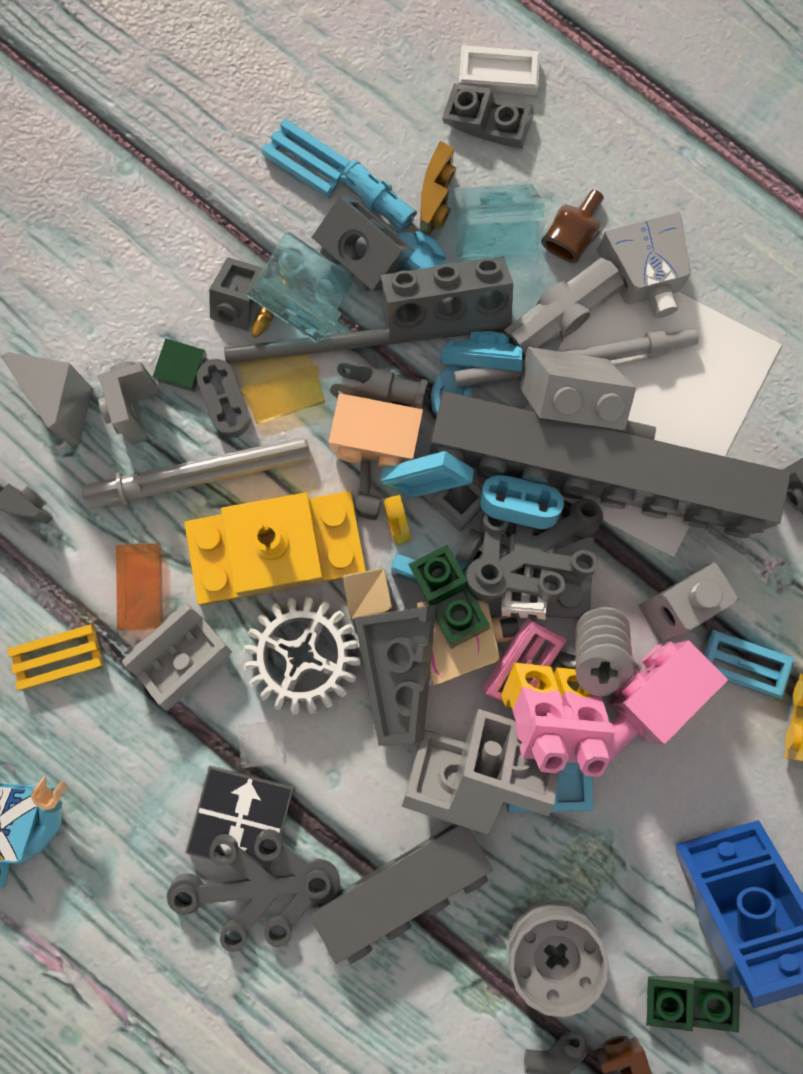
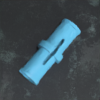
M353 160L346 166L340 181L355 191L365 201V206L370 211L374 212L376 210L396 227L399 232L405 231L412 224L417 211L392 191V185L385 180L381 182L358 160Z

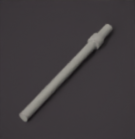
M696 329L667 334L664 330L645 333L644 338L566 351V353L604 358L609 361L647 354L650 358L666 355L668 350L698 345L699 336ZM476 367L454 371L453 379L455 387L460 388L521 377L522 372Z

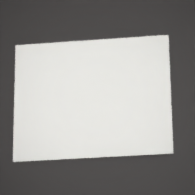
M678 291L673 293L678 310L662 318H654L648 300L627 304L618 292L593 310L588 320L579 329L564 337L557 350L559 352L644 338L645 333L664 330L667 334L696 329L699 336L698 345L668 350V353L662 356L649 358L647 354L610 360V362L636 387L628 420L655 426L656 434L654 440L721 456H726L782 345ZM529 403L526 410L535 412ZM584 495V499H591L599 504L603 512L604 521L672 557L675 556L690 527L683 524V517L667 514L666 519L653 518L643 515L641 513L642 508L626 504L625 509L610 508L600 504L601 498ZM562 496L564 500L570 502L571 504H574V503L577 502V501L583 500V499H572V498H568V497Z

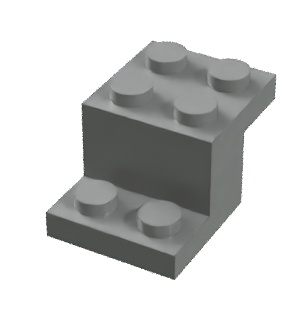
M478 709L465 743L425 730L424 739L419 741L401 807L489 835L503 802L549 817L555 803L559 772H540L535 759L522 758L520 752L522 742L519 741L516 734L515 720Z

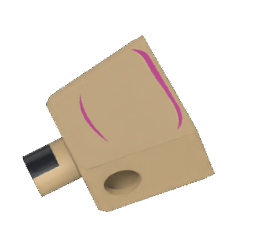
M477 600L490 624V629L452 649L435 619L430 668L431 685L441 684L500 661L497 644L512 641L518 633L519 626L516 615L511 614V617L491 618L487 600ZM426 601L418 602L416 607L428 606Z

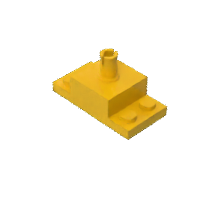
M351 491L309 498L307 492L222 507L221 515L184 521L197 604L200 606L342 580L343 575L365 571Z

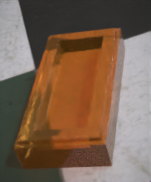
M159 543L116 545L117 630L157 629L163 624L162 545Z

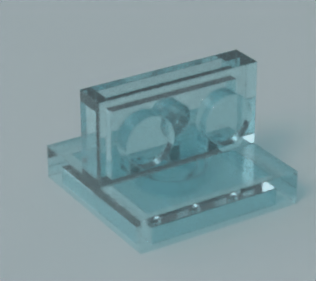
M532 183L452 188V205L455 211L456 254L458 258L539 253V221L544 220L545 203Z

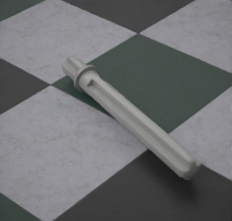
M300 437L125 476L119 472L116 473V478L84 485L82 498L89 509L122 502L123 506H127L130 500L306 462L311 458L307 439Z

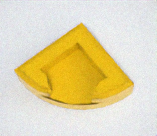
M400 494L385 498L384 510L394 543H397L398 546L411 542Z

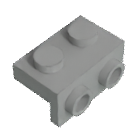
M121 362L115 364L110 368L109 372L99 374L104 398L99 399L98 402L103 419L106 424L112 423L116 434H122L131 444L146 441L148 438L138 401L160 395L159 386L142 363Z
M184 604L178 611L170 614L165 622L151 635L139 642L132 652L122 660V664L139 678L157 704L168 711L227 658L232 651L204 617L189 604Z

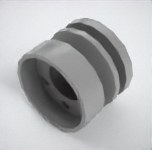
M547 899L531 904L517 916L509 932L508 943L509 971L515 990L528 1006L547 1016L566 1018L586 1011L600 998L608 981L609 960L595 924L582 909L562 900ZM562 943L564 955L560 957L558 954H553L548 958L546 946L550 944L556 948Z

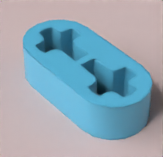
M495 475L487 479L483 485L480 495V506L483 512L495 519L537 529H547L557 523L564 507V499L561 493L551 486L506 475ZM496 492L505 494L504 502L496 500ZM538 502L546 504L547 512L539 510Z

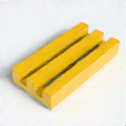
M91 624L7 649L8 656L12 657L13 665H11L12 673L16 674L17 682H15L17 691L105 666L95 626ZM87 637L88 639L86 644L24 661L23 655ZM91 652L92 660L28 678V670Z

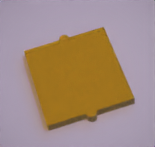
M310 354L237 363L244 384L242 394L244 397H248L256 424L325 403L317 378L319 368L313 366Z

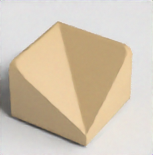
M385 568L342 576L350 620H355L354 618L363 615L392 611Z

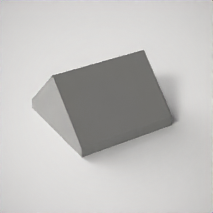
M11 352L3 355L2 359L46 426L72 448L80 444L93 387L70 363Z

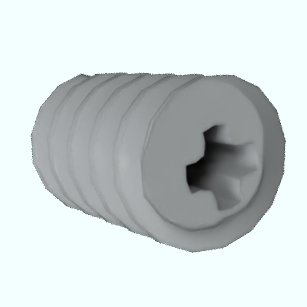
M597 607L584 613L575 623V673L582 689L592 695L604 697L614 693L620 686L624 685L631 678L634 668L629 620L624 613L616 608Z

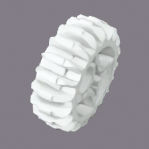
M311 597L305 598L303 610H298L296 600L289 598L287 603L288 613L284 614L282 608L275 603L271 606L272 612L277 617L271 622L263 614H260L258 617L259 622L266 626L264 632L261 633L252 628L249 630L248 635L259 640L258 646L245 645L243 651L248 654H256L257 661L245 663L244 669L247 671L259 670L260 674L253 677L249 683L251 687H257L264 682L266 683L267 687L260 694V698L263 701L271 698L274 693L278 694L274 704L275 709L282 710L287 699L292 700L291 713L299 714L301 701H306L309 713L314 714L317 712L315 699L321 697L326 708H330L333 706V701L328 694L331 690H334L341 697L347 694L346 690L338 683L342 678L348 682H355L356 676L345 670L347 665H360L361 660L359 658L348 657V651L360 648L358 640L345 642L344 637L350 635L354 631V627L352 624L345 625L341 629L337 627L344 617L341 611L335 612L330 619L326 617L330 608L328 602L323 601L318 611L314 612V602ZM311 621L308 629H305L302 636L297 640L287 641L275 636L279 630L290 623ZM323 626L332 633L338 648L337 664L321 657L318 652L317 644ZM305 644H309L312 649L308 652L314 654L313 658L322 662L323 665L319 666L312 662L310 664L303 662L298 668L293 663L297 659L291 657L292 653L284 650L283 646L292 649H302ZM269 648L278 651L286 659L287 668L282 685L277 682L271 673L268 663ZM309 670H318L331 676L326 683L315 690L308 692L293 691L297 682Z

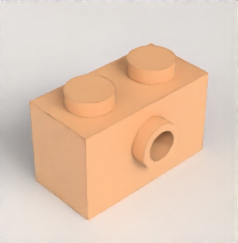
M339 393L328 442L330 451L337 453L336 458L346 462L361 463L362 458L378 461V466L381 468L414 460L423 410Z

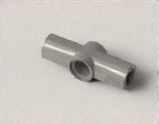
M601 257L568 283L561 281L549 288L540 297L536 307L504 330V334L509 337L511 344L521 347L523 359H525L527 347L542 349L558 336L566 337L572 334L588 320L593 310L623 289L624 282L619 274V270L610 260L607 261Z

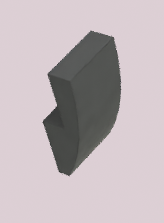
M454 83L442 120L443 123L475 137L523 149L534 112L532 104L495 99L492 89Z
M9 483L5 487L0 484L1 511L20 519L48 524L53 517L42 509L47 502L31 488L26 486L21 491Z

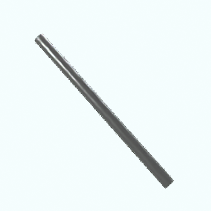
M512 322L393 341L389 339L387 328L224 347L226 363H239L465 336L475 331L498 332L504 331L512 325Z

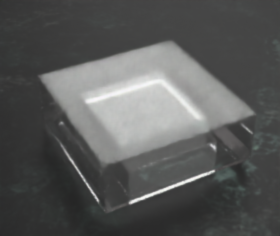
M283 720L238 724L241 768L286 764Z

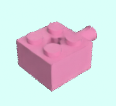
M689 640L678 643L669 641L664 646L661 644L656 645L642 659L641 662L645 667L636 675L631 676L624 685L620 686L613 693L615 697L608 705L618 716L611 722L615 735L608 747L610 762L636 735L644 742L665 745L728 681Z

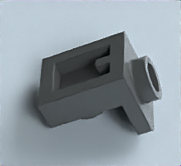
M227 257L209 289L210 318L226 325L247 330L251 324L252 306L266 281V268Z

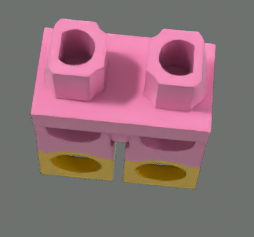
M514 663L501 696L504 706L512 708L516 720V734L519 741L522 742L520 746L522 758L535 759L540 772L557 773L564 770L567 762L579 764L584 776H602L610 762L608 747L615 735L613 725L609 723L602 697L588 693L581 686H579L577 692L569 687L568 682L578 683L575 669L556 667L553 673L552 667ZM533 677L539 679L537 688L531 686L526 678Z

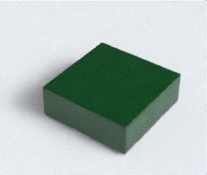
M165 338L152 377L155 381L195 392L197 372L205 362L207 353L204 349Z

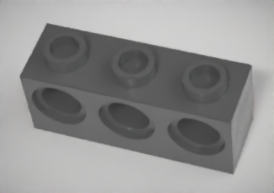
M504 256L380 275L383 315L390 341L512 322L513 281Z

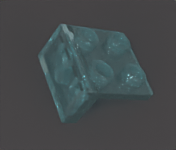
M286 232L246 296L315 343H318L335 326L341 312L337 309L353 281L350 279L351 274L326 259L321 253L291 232Z

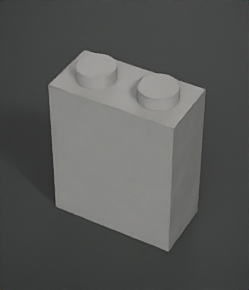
M527 347L519 388L539 418L619 430L626 429L636 387L608 359Z

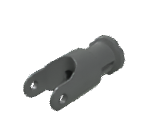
M340 363L337 367V372L342 377L358 380L363 384L357 386L333 384L330 388V393L336 398L339 395L337 391H341V394L422 410L424 408L429 380L422 379L420 382L395 377L394 372L350 363Z

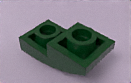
M448 544L408 564L427 604H436L435 619L451 649L490 629V624L473 593L468 588V580Z
M648 976L647 1026L693 1031V1027L739 1033L740 986L733 988L729 980Z

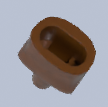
M592 189L579 208L568 204L562 205L551 227L541 239L543 247L567 262H578L585 249L596 239L601 230V222L593 216L604 199L601 192Z

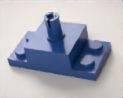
M757 820L676 844L677 857L694 889L695 912L732 987H743L753 1009L802 995L803 893L760 821Z

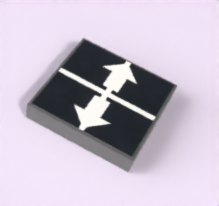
M212 765L209 766L185 854L211 860L209 850L213 840L219 835L228 834L236 839L238 847L269 871L273 872L276 859L264 861L256 855L254 850L256 838L260 832L267 829L277 831L282 837L295 787ZM270 839L263 840L260 843L261 847L267 851H272L277 847L276 843ZM220 844L216 847L217 852L221 855L227 856L232 853L231 848L226 844Z

